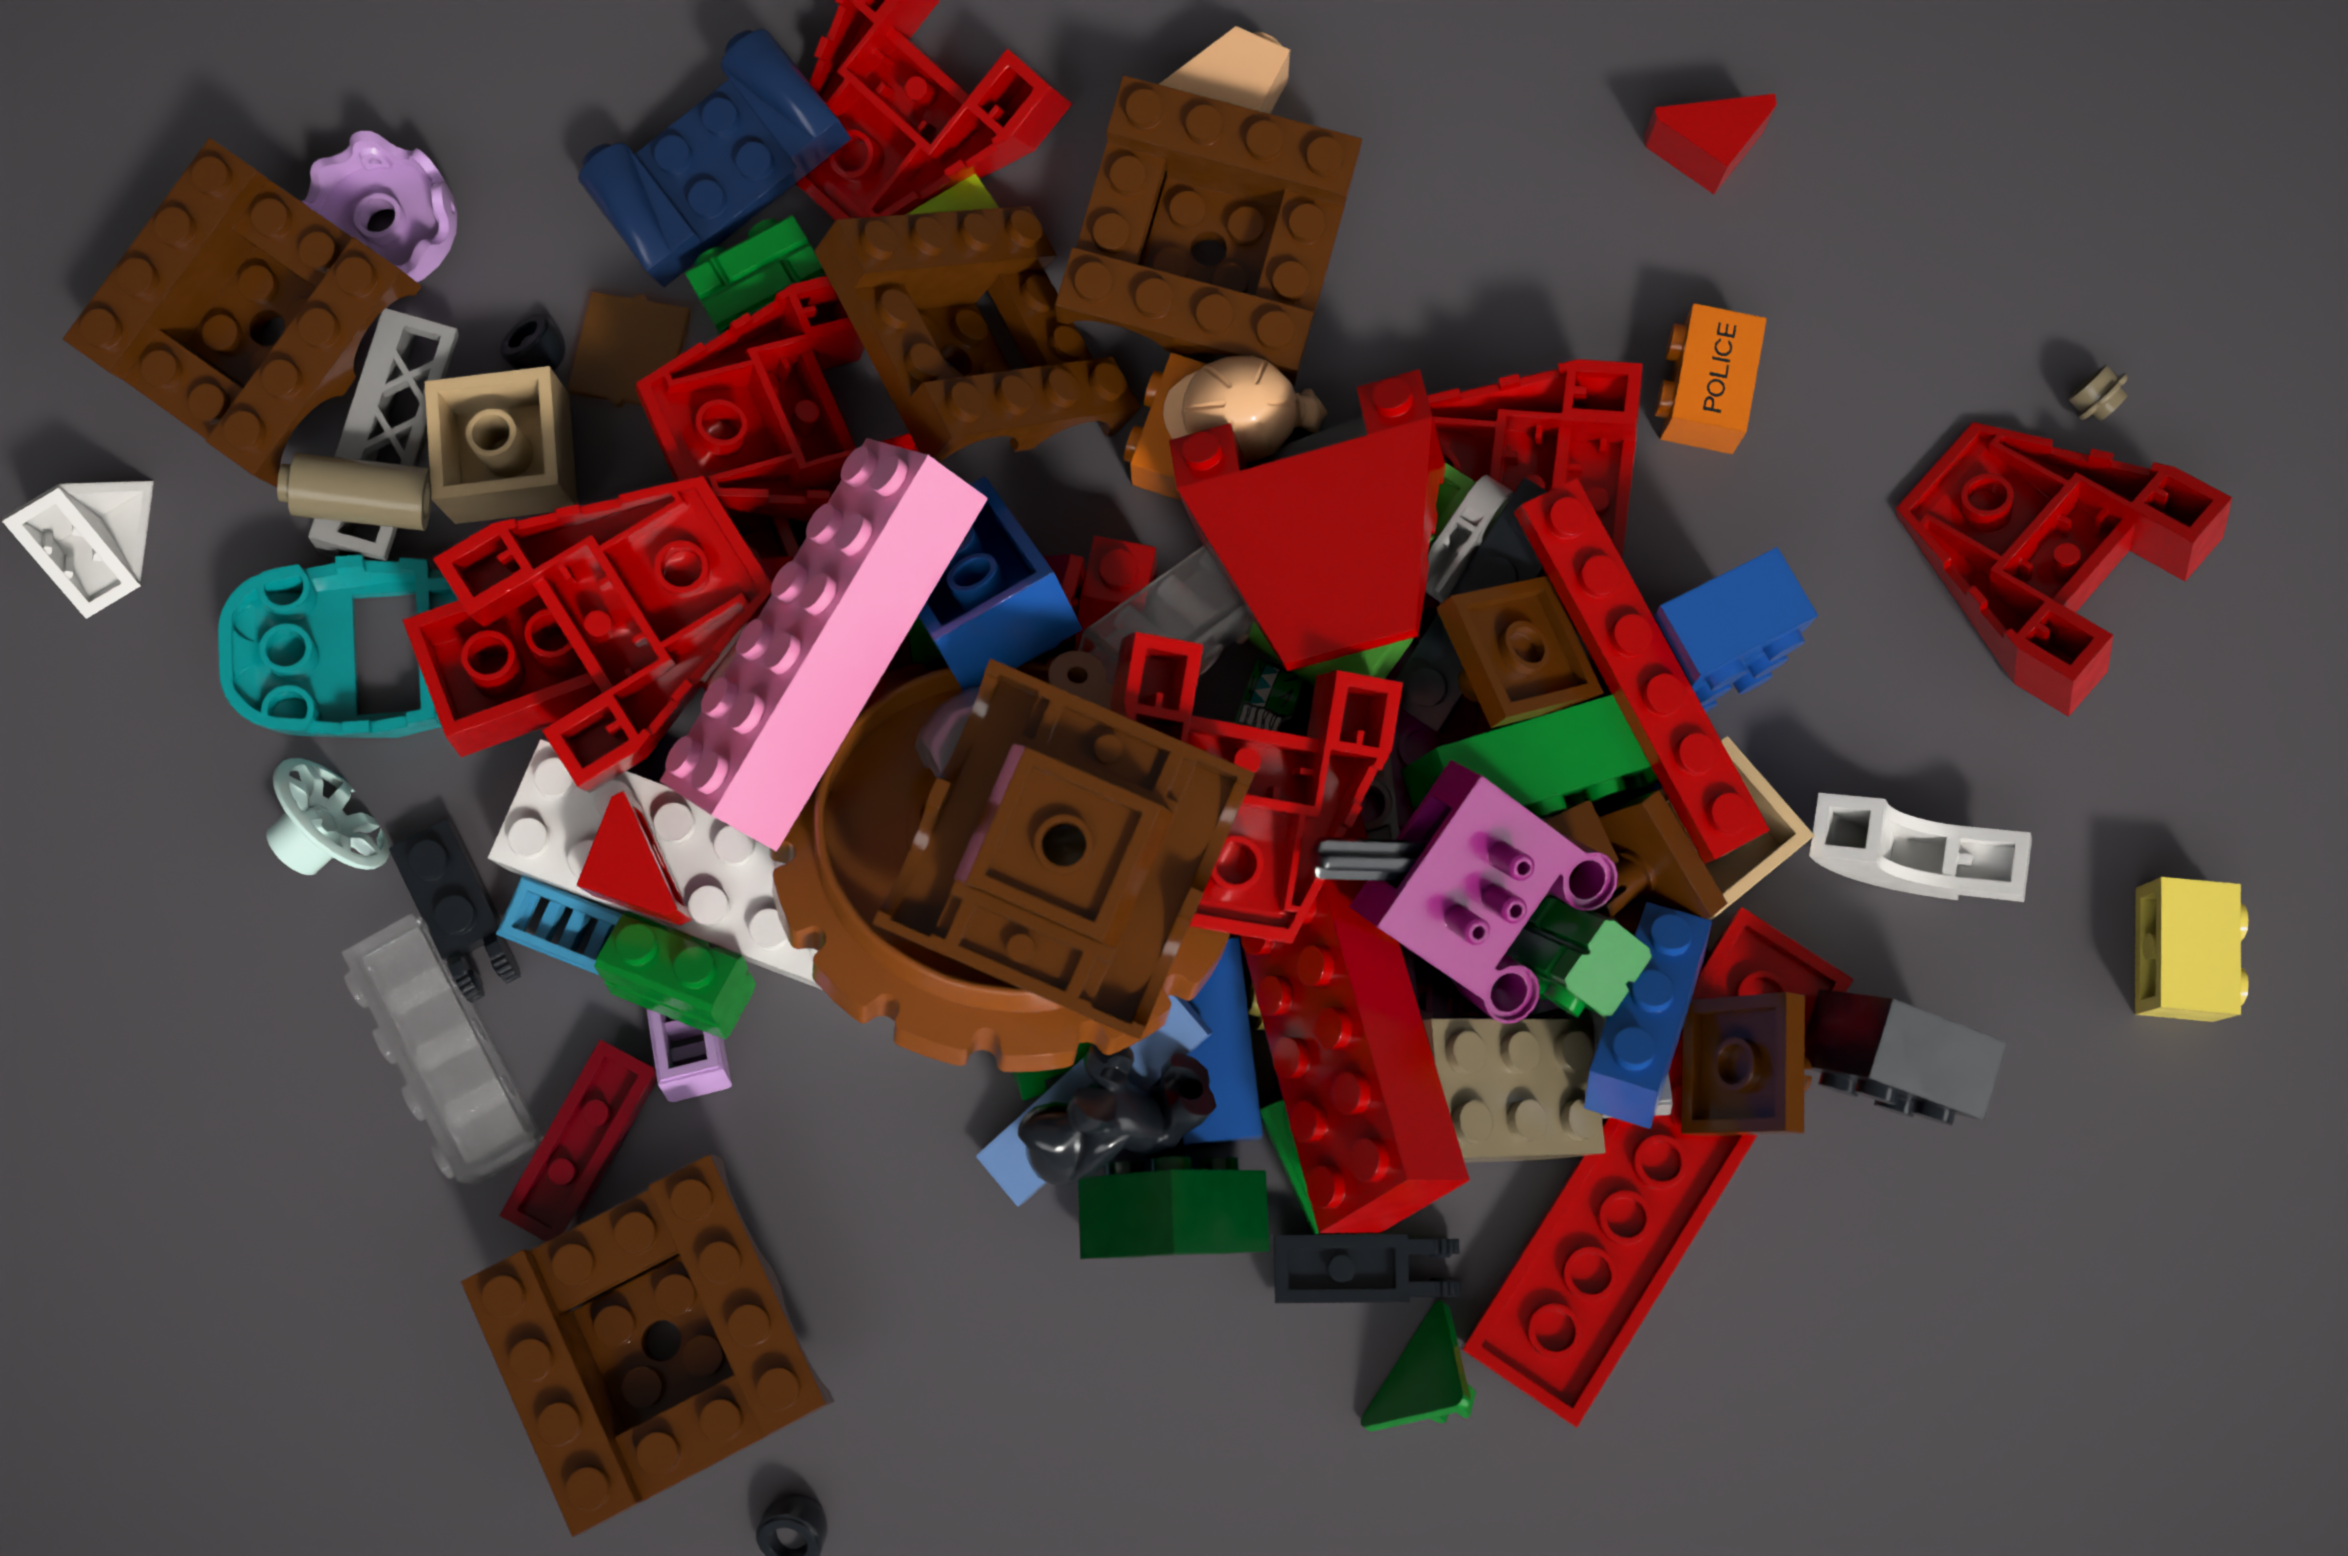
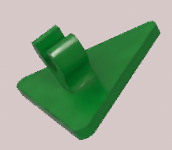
M1437 1301L1433 1304L1363 1414L1361 1426L1369 1432L1426 1419L1442 1424L1446 1423L1448 1414L1457 1413L1463 1418L1471 1416L1476 1391L1467 1384L1451 1310L1447 1304L1442 1301Z

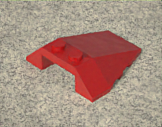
M1576 359L1559 363L1558 368L1524 377H1519V374L1498 378L1499 383L1461 392L1459 388L1427 395L1444 461L1475 482L1484 475H1488L1514 492L1524 477L1546 491H1551L1578 478L1623 561L1636 451L1643 363Z

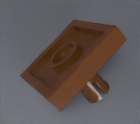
M1548 576L1451 595L1436 608L1464 668L1458 674L1459 688L1470 701L1480 703L1491 728L1586 703L1604 693Z
M1659 790L1596 811L1620 863L1615 865L1618 877L1617 886L1612 897L1603 906L1593 910L1594 912L1611 919L1615 916L1619 924L1635 936L1646 902L1704 919L1712 917L1728 904Z
M1780 992L1691 1000L1683 1025L1681 1134L1696 1136L1804 1134V1092L1809 1089L1812 1081V1076L1804 1075V1070H1812L1811 1061L1805 1055V995Z

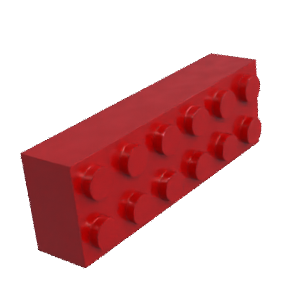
M724 508L756 560L796 556L799 547L786 518ZM537 595L486 627L471 618L459 600L402 620L444 734L460 757L549 726L602 694L540 595Z
M1359 813L1353 827L1347 829L1343 838L1368 839L1361 813ZM1325 879L1292 944L1240 935L1319 1233H1381L1470 1181L1400 944L1349 907L1367 880Z

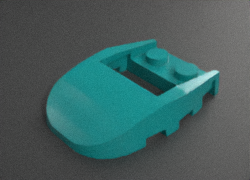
M363 555L335 556V563L302 569L299 564L263 571L239 585L229 596L222 609L218 624L219 677L222 690L230 705L245 719L270 731L286 735L342 738H400L440 728L442 726L420 666L421 709L359 715L355 599L416 594L417 614L459 599L441 571L432 570L427 559L399 557L400 562L365 560Z

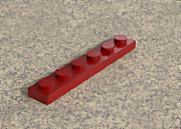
M1578 478L1521 504L1513 513L1703 863L1711 862L1770 831Z

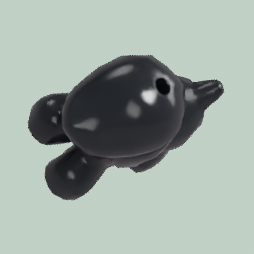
M1091 1043L1083 1059L1085 1070L1094 1082L1086 1088L1077 1089L1069 1103L1051 1102L1032 1108L1021 1120L1017 1135L1026 1146L1027 1159L1038 1178L1052 1185H1070L1099 1170L1123 1148L1150 1159L1164 1157L1176 1148L1183 1135L1200 1126L1212 1114L1217 1105L1214 1095L1209 1088L1210 1078L1208 1070L1192 1056L1175 1052L1161 1067L1159 1085L1147 1090L1127 1081L1130 1068L1134 1063V1053L1130 1047L1117 1053L1106 1055L1096 1045Z

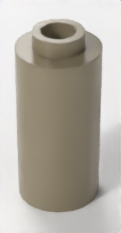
M297 452L291 464H282L280 467L277 495L279 502L288 503L291 516L425 531L429 522L432 502L430 468Z

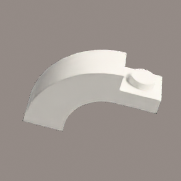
M1818 793L1813 828L1815 836L1811 841L1809 856L1826 869L1871 885L1923 896L1958 900L1959 895L2024 902L2032 843L2030 832L1933 822L1904 814L1892 808L1886 799Z

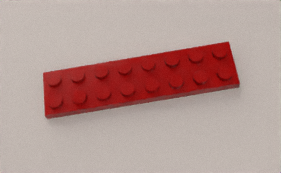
M1741 907L1734 913L1710 951L1706 963L1700 971L1691 1000L1780 992L1805 995L1806 1033L1819 989L1847 992L1854 979ZM1683 1028L1668 1072L1673 1104L1671 1114L1654 1116L1651 1129L1616 1118L1604 1119L1602 1123L1605 1153L1580 1157L1460 1347V1350L1576 1428L1589 1410L1758 1136H1696L1681 1134Z

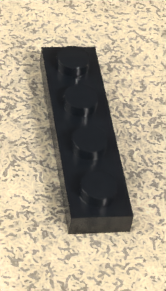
M1523 478L1448 598L1451 595L1543 576L1545 570L1513 512L1521 504L1548 491L1527 478ZM1437 613L1395 681L1403 682L1399 708L1436 732L1444 730L1465 697L1458 684V674L1464 668L1439 613Z

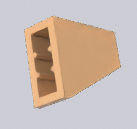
M1235 26L1159 83V85L1270 114L1288 81L1290 49L1283 47L1278 40L1266 33H1251Z

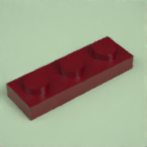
M600 1039L499 1216L545 1242L574 1228L657 1082L656 1068Z

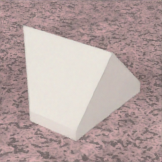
M154 481L57 484L3 516L2 522L87 619L141 586Z

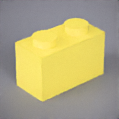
M2160 877L2136 887L2135 1015L2208 1022L2241 1015V1006L2247 998L2249 987L2247 973L2241 967V941L2244 939L2248 928L2247 908L2241 903V884Z

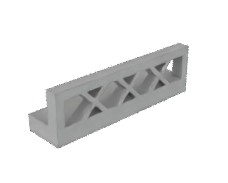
M387 308L381 312L334 457L376 461L379 449L391 443L401 459L400 464L418 465L428 433L425 388L422 394L416 383L427 377V381L445 379L459 336L457 328ZM416 335L439 341L434 360L409 372L406 365ZM410 387L419 402L416 416L394 428H390L388 421L397 393ZM410 434L405 450H403L398 439ZM323 519L313 520L308 538L319 554L335 558V556H345L347 551L380 561L388 560L397 528L380 526L376 541L372 542L351 536L355 523Z

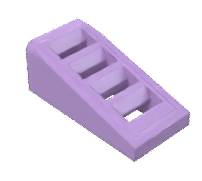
M647 1009L658 1086L668 1101L677 1102L725 1090L732 1086L727 1054L722 1038L677 1020L667 1022L666 1016ZM704 1035V1041L672 1048L671 1042Z

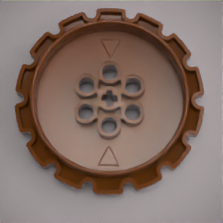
M1056 657L1049 658L1046 664L1027 661L1015 669L1048 683V671ZM918 662L881 676L776 852L770 848L771 859L785 863L773 870L772 893L778 916L788 941L794 949L812 948L818 950L813 957V980L839 1007L856 1021L868 1023L878 1016L889 1017L895 1021L893 1041L896 1045L922 1056L956 1066L967 1064L973 1052L985 1050L995 1056L997 1067L1003 1072H1035L1066 1068L1074 1064L1078 1044L1092 1043L1103 1054L1111 1055L1143 1040L1163 1027L1171 1009V1001L1168 996H1176L1184 1000L1195 998L1209 980L1222 958L1230 933L1188 927L1142 1038L1139 1040L872 924L877 911L890 893L906 860L922 820L926 801L936 781L931 768H924L915 748L919 731L940 703L963 691L948 666L930 671L924 664ZM1106 674V681L1113 686L1115 679Z

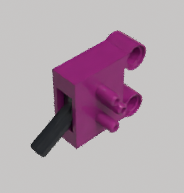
M1450 760L1396 839L1320 837L1316 839L1314 846L1310 848L1309 852L1311 871L1318 879L1367 880L1349 907L1454 979L1457 991L1466 1000L1492 1019L1504 1024L1516 1023L1526 1018L1534 1009L1539 999L1540 987L1537 977L1529 968L1506 954V951L1547 892L1578 910L1593 911L1603 906L1612 897L1617 886L1618 877L1615 864L1607 855L1575 838L1561 835L1486 778L1453 760ZM1578 865L1575 875L1569 880L1573 869ZM1502 976L1499 985L1491 991L1494 983Z

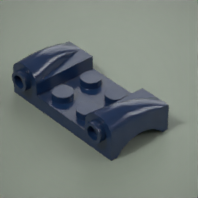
M766 29L754 32L745 30L732 37L725 47V56L721 61V69L729 79L637 153H634L624 143L613 145L605 143L591 149L583 159V168L578 175L579 183L644 269L663 288L691 267L702 253L715 248L851 140V137L838 118Z

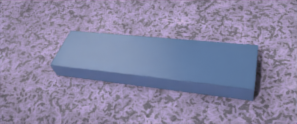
M1168 996L1171 1001V1009L1165 1025L1143 1040L1129 1046L1134 1053V1063L1128 1074V1082L1150 1090L1161 1080V1067L1175 1052L1189 1055L1213 1033L1190 1004L1176 996ZM1083 1058L976 1155V1158L1017 1207L1024 1204L1047 1183L1038 1178L1031 1168L1026 1156V1146L1017 1135L1018 1126L1023 1117L1035 1106L1051 1102L1069 1103L1077 1089L1086 1088L1094 1082L1085 1070Z

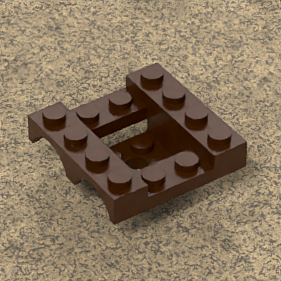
M1123 75L1106 131L1107 144L1076 248L1072 247L1055 303L1057 322L1069 325L1075 321H1095L1119 326L1153 340L1163 347L1164 351L1187 357L1194 353H1213L1230 357L1255 356L1277 367L1291 384L1295 385L1359 160L1363 138ZM1166 171V181L1163 187V191L1156 211L1152 229L1149 235L1145 253L1141 265H1138L1142 249L1145 243V239L1147 236V232L1149 229V225L1152 219V215L1154 212V208L1156 205V201L1161 188V184L1163 181V177ZM1204 240H1213L1222 245L1226 255L1218 264L1205 266L1195 261L1191 251L1197 243Z
M209 137L62 340L110 374L128 383L205 438V442L251 475L277 487L282 454L295 428L320 403L335 396L343 397L357 377L354 374L356 351L371 323L386 307L396 300L409 295L416 296L422 286L391 262L338 228ZM281 317L284 322L283 334L275 343L263 345L260 338L263 326L269 320Z
M1030 206L837 219L814 250L920 453L929 455L937 462L942 461L952 453L970 444L999 436L1012 437L1009 442L1015 452L1034 449L1038 444L1060 431L1092 421L1101 422L1102 425L1100 427L1106 437L1113 436L1141 408L1114 358L1093 359L1074 323L1071 322L1067 325L1057 322L1055 303L1058 294L1045 272V269L1057 255ZM986 290L989 291L1030 368L1010 369L976 306L977 301ZM945 361L951 363L955 368L947 366Z
M990 659L963 732L946 766L934 783L906 860L890 893L877 911L872 924L1141 1040L1160 991L1194 917L1216 861L1255 773ZM1059 824L1075 826L1082 832L1086 840V849L1079 861L1069 866H1058L1051 863L1045 857L1042 850L1045 834L1052 827Z
M709 1154L648 1185L649 1190L531 1250L523 1249L460 1281L572 1537L595 1528L835 1402L830 1390L826 1388L818 1377L799 1342L784 1304L781 1285L772 1266L769 1265L756 1246L739 1213L727 1182L726 1167L719 1156ZM679 1253V1257L649 1271L648 1273L614 1289L613 1291L579 1307L574 1311H567ZM662 1320L673 1323L678 1328L681 1336L679 1350L668 1360H660L654 1357L647 1345V1336L650 1329Z

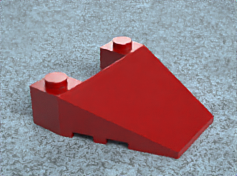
M835 0L839 6L827 38L821 36L814 56L818 58L809 83L838 118L851 137V140L799 180L796 185L835 221L837 219L906 215L974 174L981 179L1034 152L1071 107L1072 103L1008 48L973 92H968L910 39L940 0Z
M823 276L794 283L777 293L775 300L751 316L748 312L730 323L729 330L707 344L703 345L702 342H699L636 382L635 390L675 482L704 476L723 508L809 522L816 510L822 505L827 504L842 480L841 469L844 462L857 449L821 370L860 360L864 346L828 277ZM910 433L880 441L919 452Z
M1420 369L1356 387L1367 435L1252 468L1247 466L1231 423L1169 440L1176 487L1197 537L1205 549L1209 550L1219 565L1223 576L1231 588L1235 589L1247 607L1249 615L1287 671L1418 637L1430 567L1427 556L1431 534H1435L1438 518L1436 502L1439 484H1443L1446 469Z
M1972 422L1896 507V516L2011 681L2069 717L2108 672L2114 637L2112 633L2077 614L2078 609L2129 551L2186 582L2223 539L2233 497L2174 466L2153 462L2151 468L2115 461L2113 460L2114 453L2091 448L2088 455L2052 447V439Z
M704 476L619 494V498L579 506V504L557 508L553 513L518 521L513 518L492 523L433 558L467 614L484 627L537 595H540L602 693L542 730L577 787L589 793L645 760L736 643L744 628L753 621L772 595V583Z
M1134 632L1123 637L1120 644L1110 703L1111 711L1255 773L1189 927L1292 944L1325 879H1318L1312 874L1311 862L1309 860L1310 848L1314 846L1316 839L1320 837L1343 838L1347 829L1353 827L1362 809L1360 804L1377 771L1383 769L1392 751L1403 682L1340 670L1317 675L1307 736L1305 737L1192 716L1204 644L1141 632Z

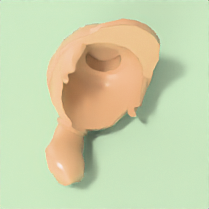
M1255 356L1222 358L1204 365L1200 370L1185 376L1169 390L1164 402L1163 411L1165 426L1173 439L1231 423L1246 463L1263 459L1275 453L1293 433L1294 428L1300 427L1309 433H1317L1322 420L1328 414L1312 389H1304L1300 394L1295 393L1291 382L1277 367Z

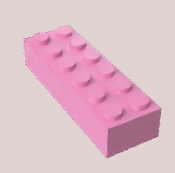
M866 438L863 445L855 449L848 456L841 469L842 480L827 504L818 508L812 515L806 528L807 538L793 561L785 564L775 576L771 586L772 595L758 619L751 621L740 634L736 644L737 653L724 675L716 679L708 687L701 702L702 711L687 736L680 738L673 745L667 756L666 771L660 779L661 783L710 815L776 852L988 499L927 454Z

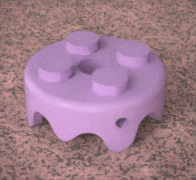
M359 131L351 136L350 145L345 151L332 157L318 159L313 163L310 169L311 183L308 195L305 200L299 201L391 262L417 283L425 279L440 266L449 253L456 236L458 214L454 196L445 179L421 150L417 148L414 151L402 149L391 144L377 133ZM386 209L395 211V218L390 227L380 232L368 231L369 219L376 212Z

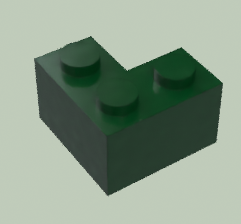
M1191 1157L1151 1158V1171L1147 1172L1144 1169V1161L1108 1162L1104 1165L1105 1175L1086 1177L1078 1181L1080 1259L1270 1252L1266 1170H1239L1237 1157L1198 1159L1199 1170H1192Z

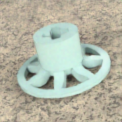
M289 758L277 766L273 774V784L277 798L285 813L267 829L266 837L269 846L284 864L301 874L314 875L332 858L349 866L365 870L376 869L387 861L390 854L388 849L390 845L382 829H380L376 839L377 845L366 834L380 827L375 818L366 813L346 815L342 810L350 799L351 792H355L347 781L326 767L302 758ZM291 771H298L301 781L289 776V773ZM323 779L337 788L329 798L323 796ZM351 847H354L361 854L352 852Z

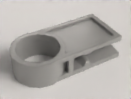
M1484 475L1474 484L1428 551L1427 559L1430 567L1425 593L1438 600L1440 604L1448 598L1511 499L1514 491L1488 475Z

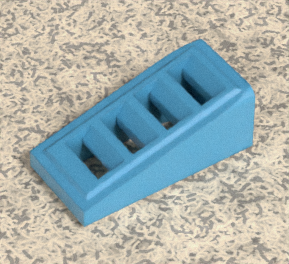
M522 875L496 935L600 976L594 967L596 958L622 914ZM543 897L550 901L535 935L526 933V929L540 898ZM568 907L573 909L557 945L552 943L551 940L565 908ZM591 917L598 919V922L582 955L577 953L576 950Z

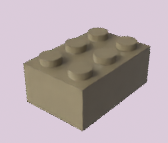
M1494 1019L1423 1020L1465 1163L1554 1160L1605 1153L1602 1114L1584 1108L1589 1071L1595 1056L1592 1019H1522L1516 1023L1507 1024Z

